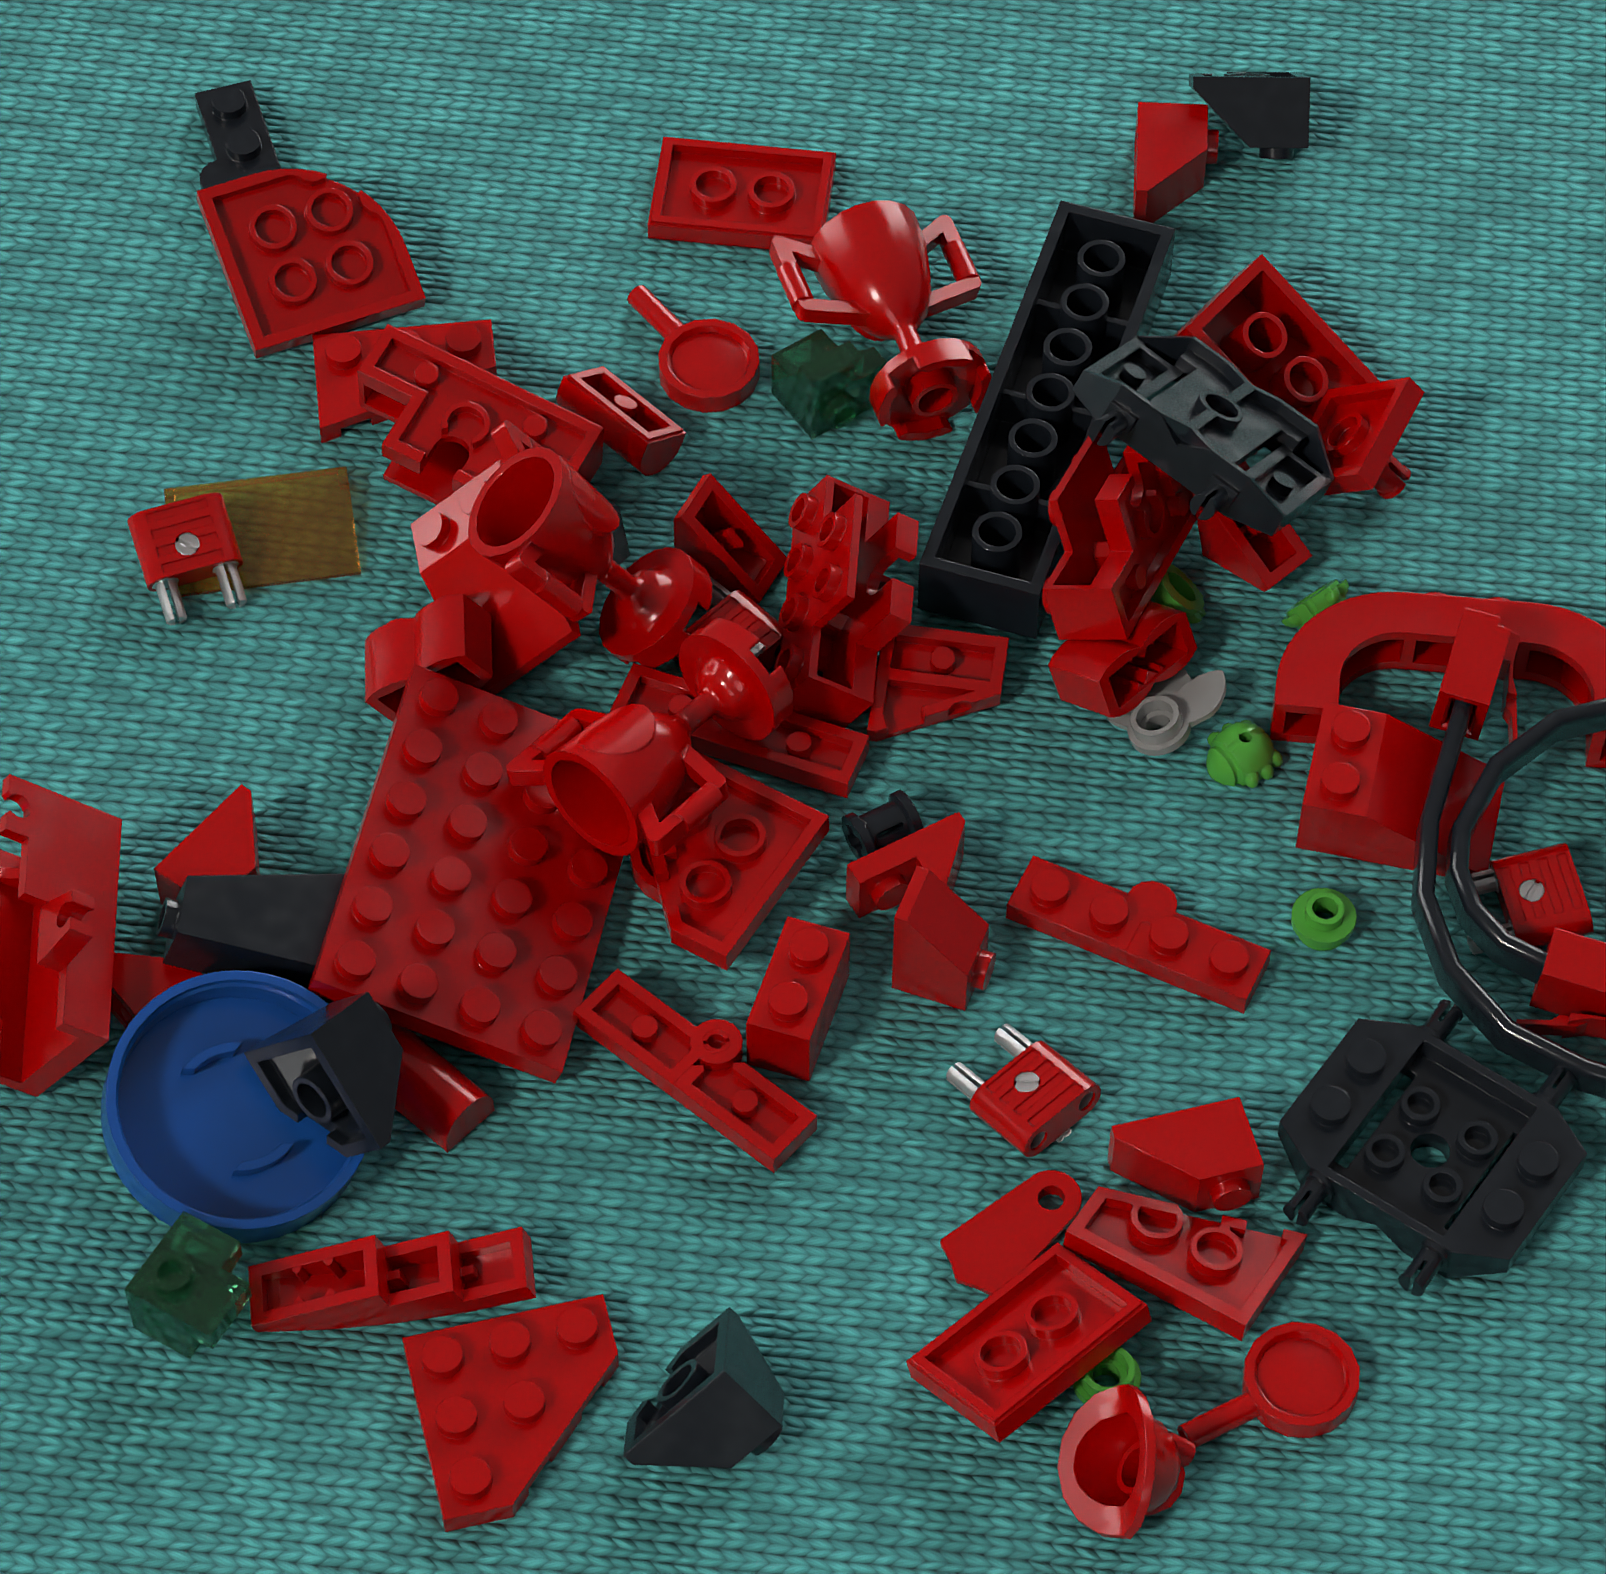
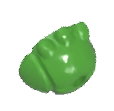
M1171 564L1150 601L1186 612L1189 623L1196 624L1206 615V611L1203 609L1205 604L1203 595L1192 580L1187 578L1184 572Z
M1334 579L1311 592L1285 611L1286 616L1281 622L1287 627L1300 629L1316 614L1329 606L1346 600L1349 588L1347 579L1341 582Z
M1245 719L1233 724L1226 723L1223 725L1222 731L1212 732L1207 738L1210 745L1206 758L1207 772L1212 779L1223 785L1235 787L1236 784H1241L1242 786L1247 785L1250 788H1255L1261 779L1269 780L1273 778V767L1283 764L1282 755L1274 749L1270 736L1250 720Z

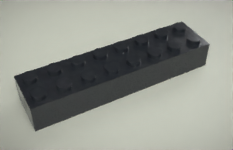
M1060 201L920 560L917 608L1037 639L1046 615L1042 601L1043 585L1065 552L1058 529L1051 523L1049 518L1048 500L1052 491L1056 489L1069 468L1073 457L1078 453L1088 437L1089 426L1095 420L1072 389L1083 370L1136 336L1149 335L1171 276L1175 238L1174 228Z

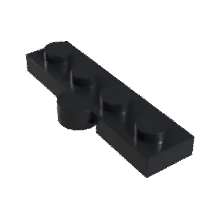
M251 80L194 93L196 108L214 159L200 173L201 189L254 173L281 169Z

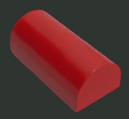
M601 366L565 375L562 378L556 395L557 405L604 427L603 443L643 475L652 476L657 474L674 459L685 438L686 432L683 431L684 429L607 368Z
M392 1023V1032L403 1048L395 1109L448 1153L494 1111V1101L414 1032Z

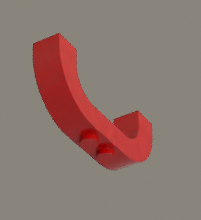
M1390 591L1349 598L1329 606L1316 614L1299 629L1287 645L1277 672L1270 722V738L1275 741L1315 744L1324 702L1339 704V696L1347 685L1366 673L1381 669H1406L1445 673L1464 607L1499 616L1498 625L1512 629L1511 632L1521 635L1513 662L1514 679L1532 680L1546 684L1564 694L1574 705L1606 698V627L1582 614L1565 608L1534 602L1511 601L1503 597L1486 599L1450 596L1441 592L1413 593ZM1606 730L1586 735L1585 767L1606 768Z

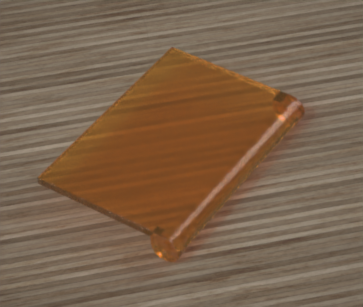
M347 466L164 489L165 504L206 493L218 492L223 495L243 559V565L238 568V572L244 589L361 574ZM226 573L231 590L233 591L234 589L229 573ZM217 576L178 586L181 597L222 592Z

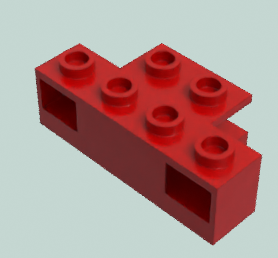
M390 324L386 325L358 369L360 406L395 423L382 443V456L392 460L383 474V479L436 505L498 460L504 462L490 432L505 420L511 422L543 448L551 449L570 466L574 467L589 483L602 464L604 427Z
M1089 435L1078 453L1073 457L1069 468L1056 489L1052 491L1048 500L1049 518L1051 523L1058 529L1065 552L1043 585L1042 601L1045 611L1052 617L1059 640H1127L1197 520L1196 515L1194 516L1190 510V501L1193 498V494L1128 445L1123 451V456L1116 468L1113 469L1107 446L1097 445L1100 437L1093 442Z
M826 475L808 493L800 494L793 503L789 513L788 524L793 530L791 550L787 555L783 570L784 576L788 578L786 600L779 614V626L783 628L781 651L776 659L774 670L778 666H782L788 677L793 692V712L846 728L874 702L878 651L911 623L914 586L895 578H889L883 574L898 558L911 562L917 556L919 521L899 512L888 521L889 501L829 475ZM818 670L823 672V677L817 675Z

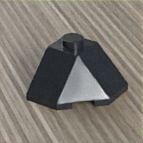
M1227 72L1224 76H1212V73L1189 74V86L1244 144L1250 148H1259V158L1293 159L1294 148H1309L1310 77L1300 72Z
M369 992L334 1001L244 1052L278 1110L297 1123L308 1116L330 1132L327 1135V1144L345 1157L380 1150L390 1143L403 1048L392 1032V1023L388 1014L379 1004L374 1002Z
M730 1307L677 1352L665 1369L670 1376L658 1392V1403L654 1406L649 1400L642 1401L627 1422L623 1456L633 1465L732 1468L750 1452L753 1455H759L777 1440L783 1429L784 1391L741 1318Z

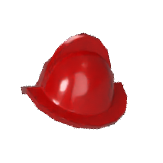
M1123 1384L1096 1393L1074 1413L1061 1439L1057 1469L1063 1498L1082 1525L1103 1537L1131 1539L1141 1528L1145 1516H1151L1170 1508L1181 1495L1185 1479L1184 1467L1192 1462L1196 1452L1193 1442L1168 1431L1162 1422L1153 1418L1147 1397L1138 1387Z

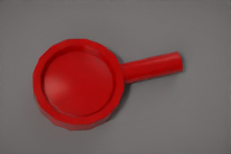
M644 285L635 287L629 293L628 303L664 338L658 353L660 385L671 400L683 408L702 413L722 412L742 404L754 392L760 378L758 346L748 332L734 323L718 319L694 320L683 324Z
M1289 1322L1272 1327L1253 1342L1245 1358L1242 1394L1177 1427L1178 1434L1193 1442L1195 1448L1255 1418L1265 1427L1286 1437L1312 1438L1330 1433L1347 1420L1357 1401L1360 1367L1352 1348L1337 1333L1315 1323Z

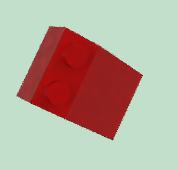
M1263 254L1236 274L1173 335L1197 337L1230 361L1252 385L1282 399L1310 420L1313 418L1328 389L1380 381Z
M500 460L411 523L419 572L433 600L435 601L445 595L465 594L491 614L493 676L479 689L494 695L581 636L578 622L573 623L511 577L505 569L480 555L471 546L468 537V523L473 504L484 484L504 464Z
M1324 702L1302 803L1296 848L1414 870L1416 830L1442 741L1386 713ZM1460 751L1439 823L1436 875L1445 876L1447 840L1451 828L1486 766V763ZM1504 782L1499 785L1471 836L1469 870L1471 874L1489 869Z

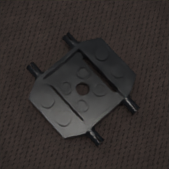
M1136 336L1083 370L1072 389L1095 418L1088 429L1090 439L1094 442L1100 437L1097 445L1105 446L1110 444L1115 438H1119L1195 494L1190 501V510L1194 516L1203 510L1198 517L1200 520L1210 519L1216 512H1220L1230 519L1273 536L1323 498L1335 479L1319 426L1282 399L1252 385L1230 361L1197 337ZM1263 447L1271 451L1269 455L1247 471L1239 467L1241 463L1256 455Z
M1445 999L1440 1000L1437 1008L1424 1025L1421 1026L1358 1018L1281 1118L1278 1129L1280 1141L1301 1186L1292 1199L1283 1207V1212L1289 1220L1293 1221L1297 1215L1296 1224L1306 1226L1309 1219L1322 1203L1346 1218L1377 1225L1403 1253L1413 1258V1261L1404 1273L1399 1276L1398 1282L1406 1291L1413 1284L1411 1294L1414 1296H1422L1426 1287L1437 1273L1444 1278L1507 1273L1584 1167L1587 1152L1558 1110V1107L1571 1089L1577 1085V1079L1573 1073L1568 1070L1562 1079L1564 1068L1554 1067L1539 1090L1531 1094L1444 1042L1457 1023L1463 1018V1012L1456 1004L1449 1011L1451 1001ZM1404 1075L1412 1079L1411 1084L1349 1166L1344 1168L1338 1164ZM1513 1139L1514 1141L1511 1143V1145L1508 1147V1149H1507V1150L1505 1151V1153L1502 1155V1157L1500 1158V1160L1497 1162V1164H1496V1165L1494 1166V1168L1491 1170V1172L1489 1173V1175L1486 1177V1179L1483 1181V1183H1482V1184L1480 1185V1187L1477 1189V1191L1475 1192V1194L1472 1196V1198L1469 1200V1202H1468V1203L1466 1204V1206L1463 1208V1210L1461 1211V1213L1458 1215V1217H1457V1218L1455 1219V1221L1452 1223V1225L1450 1226V1228L1447 1230L1446 1228L1448 1227V1225L1451 1223V1221L1454 1219V1217L1456 1216V1214L1459 1212V1210L1462 1208V1206H1463V1205L1465 1204V1202L1468 1200V1198L1470 1197V1195L1473 1193V1191H1474V1190L1476 1189V1187L1479 1185V1183L1481 1182V1180L1484 1178V1176L1487 1174V1172H1488V1171L1490 1170V1168L1493 1166V1164L1495 1163V1161L1498 1159V1157L1501 1155V1153H1502V1152L1504 1151V1149L1507 1147V1145L1509 1144V1142ZM1423 1146L1433 1147L1441 1151L1447 1161L1435 1168L1425 1167L1413 1159L1411 1152Z

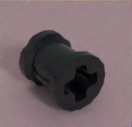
M901 789L889 794L888 802L860 816L852 812L841 818L845 839L857 859L924 828L916 807L908 795Z

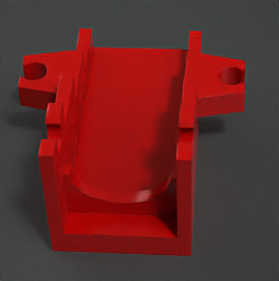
M9 774L3 779L2 798L4 801L12 800L22 808L24 816L18 817L10 810L0 818V835L21 843V857L0 849V1084L38 1097L109 1041L122 819Z

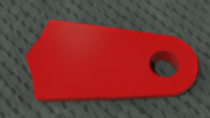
M1046 1170L1036 1173L942 1238L940 1245L950 1262L956 1283L991 1295L1041 1256L1076 1218L1081 1209L1082 1194L1077 1182L1071 1176L1061 1171ZM1052 1194L1059 1196L1064 1203L1057 1209L1049 1210L1039 1204L1040 1199Z

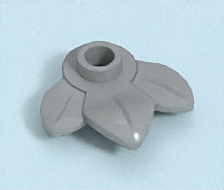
M1183 668L1173 677L1165 681L1155 682L1145 699L1130 712L1119 717L1110 718L1106 716L1111 724L1128 732L1132 746L1140 753L1149 756L1171 753L1184 744L1192 727L1211 718L1221 707L1227 688L1224 672L1222 670L1210 671L1191 679L1185 668Z

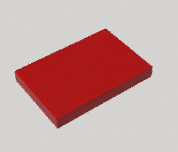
M663 137L648 219V238L770 249L773 237L782 236L810 245L815 234L828 222L836 170V153Z
M1057 1242L908 1359L906 1363L911 1378L1000 1443L1149 1324L1152 1319L1146 1303Z

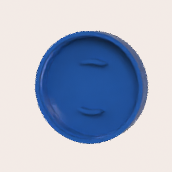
M230 970L203 974L182 981L153 998L138 1012L123 1032L112 1055L103 1085L101 1125L107 1153L116 1173L132 1196L147 1211L169 1226L191 1236L208 1241L244 1244L271 1240L292 1233L311 1223L337 1201L351 1182L365 1153L345 1157L327 1144V1135L330 1132L308 1116L297 1123L278 1110L244 1054L254 1045L327 1006V1002L303 986L285 978L261 972Z

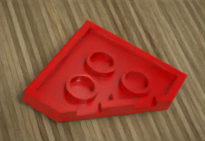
M698 752L726 778L729 790L728 799L664 854L659 856L652 855L646 840L644 841L671 942L727 971L829 832V816ZM689 776L686 779L682 792L664 819L700 788Z
M603 1294L402 1338L445 1532L514 1517L529 1496V1487L545 1464L555 1459L582 1420V1411L600 1386L605 1387L619 1367L618 1350Z

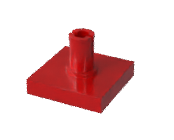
M1410 377L1327 390L1311 419L1312 422L1319 426L1335 478L1324 496L1373 490L1375 488L1383 499H1390L1398 495L1405 488L1406 484L1402 480H1409L1411 471L1408 467L1402 465L1392 453L1425 393Z

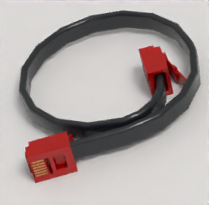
M1464 607L1429 723V727L1446 732L1416 830L1411 911L1439 987L1498 1051L1547 1076L1550 1075L1554 1067L1564 1068L1563 1079L1569 1070L1577 1079V1085L1573 1089L1606 1099V1064L1587 1059L1542 1036H1562L1561 1039L1589 1036L1606 1040V942L1554 928L1546 951L1510 934L1482 904L1469 870L1471 836L1499 785L1555 743L1606 730V698L1555 710L1518 737L1517 691L1513 680V662L1521 635L1511 632L1512 629L1498 625L1499 616ZM1497 679L1504 681L1501 712L1502 718L1508 724L1509 744L1489 759L1451 828L1447 840L1445 887L1460 927L1493 963L1535 983L1529 1006L1558 1014L1552 1020L1517 1019L1514 1022L1461 964L1435 895L1439 823L1464 738L1467 737L1478 741Z

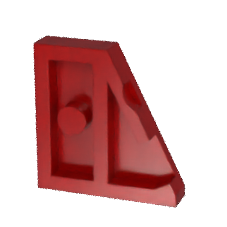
M908 625L880 650L875 679L874 702L871 705L867 735H870L869 741H881L1000 705L1009 651V638Z

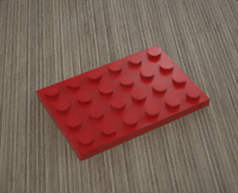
M414 665L402 694L308 987L309 991L331 1001L369 992L374 1002L386 1011L393 1024L556 1083L563 1072L578 1019L573 1011L582 1003L623 860V856H615L603 852L579 835L560 814L549 795L546 785L513 786L509 782L506 765L556 724L559 719L419 665Z

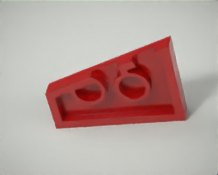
M1098 1186L1066 1230L1063 1246L1071 1252L1242 1341L1302 1253L1308 1234L1284 1229L1282 1237L1246 1229L1247 1220L1222 1215L1221 1223L1184 1215L1178 1204Z

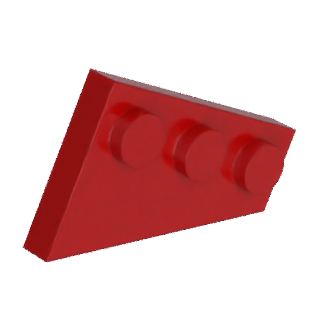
M491 319L398 327V329L497 376ZM384 329L312 335L321 443L342 437V428L369 419L372 425L388 420L360 406L358 369Z

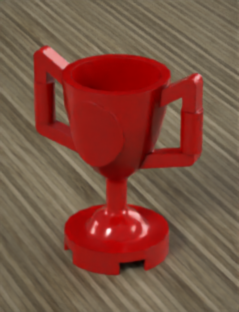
M874 200L855 205L834 216L815 234L810 245L782 236L773 237L769 255L789 303L800 321L851 325L856 332L873 341H896L901 353L883 366L876 374L870 386L869 400L881 427L885 426V424L893 427L900 440H926L951 432L953 429L948 419L963 410L970 403L975 413H978L992 378L979 349L970 342L957 338H938L922 342L917 331L925 318L972 301L979 294L981 278L950 216H939L921 231L915 213L905 204L891 200ZM937 245H940L956 282L931 291L928 253ZM800 267L814 272L823 291L831 300L814 299Z
M505 420L491 430V436L505 463L484 484L473 504L468 523V537L471 546L480 555L505 569L511 577L573 623L579 622L592 613L598 580L611 590L604 602L599 621V635L603 646L625 664L638 662L643 666L656 668L673 659L678 654L681 643L690 636L684 628L693 615L697 604L706 610L710 608L712 581L705 567L681 549L666 547L653 550L640 557L625 570L613 561L615 545L613 532L619 526L620 519L612 504L574 467L570 466L551 449L543 448L511 422Z
M714 618L705 627L697 629L681 643L678 652L679 666L685 683L694 699L677 714L670 715L659 711H651L645 705L640 704L625 705L607 714L582 708L573 709L506 765L509 782L513 786L546 785L551 799L569 825L587 842L603 852L615 856H627L646 840L652 855H662L729 797L726 778L692 748L691 735L708 719L712 718L721 727L736 736L748 740L764 739L776 730L781 722L793 712V692L788 677L782 666H778L769 674L758 658L750 651L760 642V639L735 622ZM689 776L700 788L664 819L682 792L686 779Z

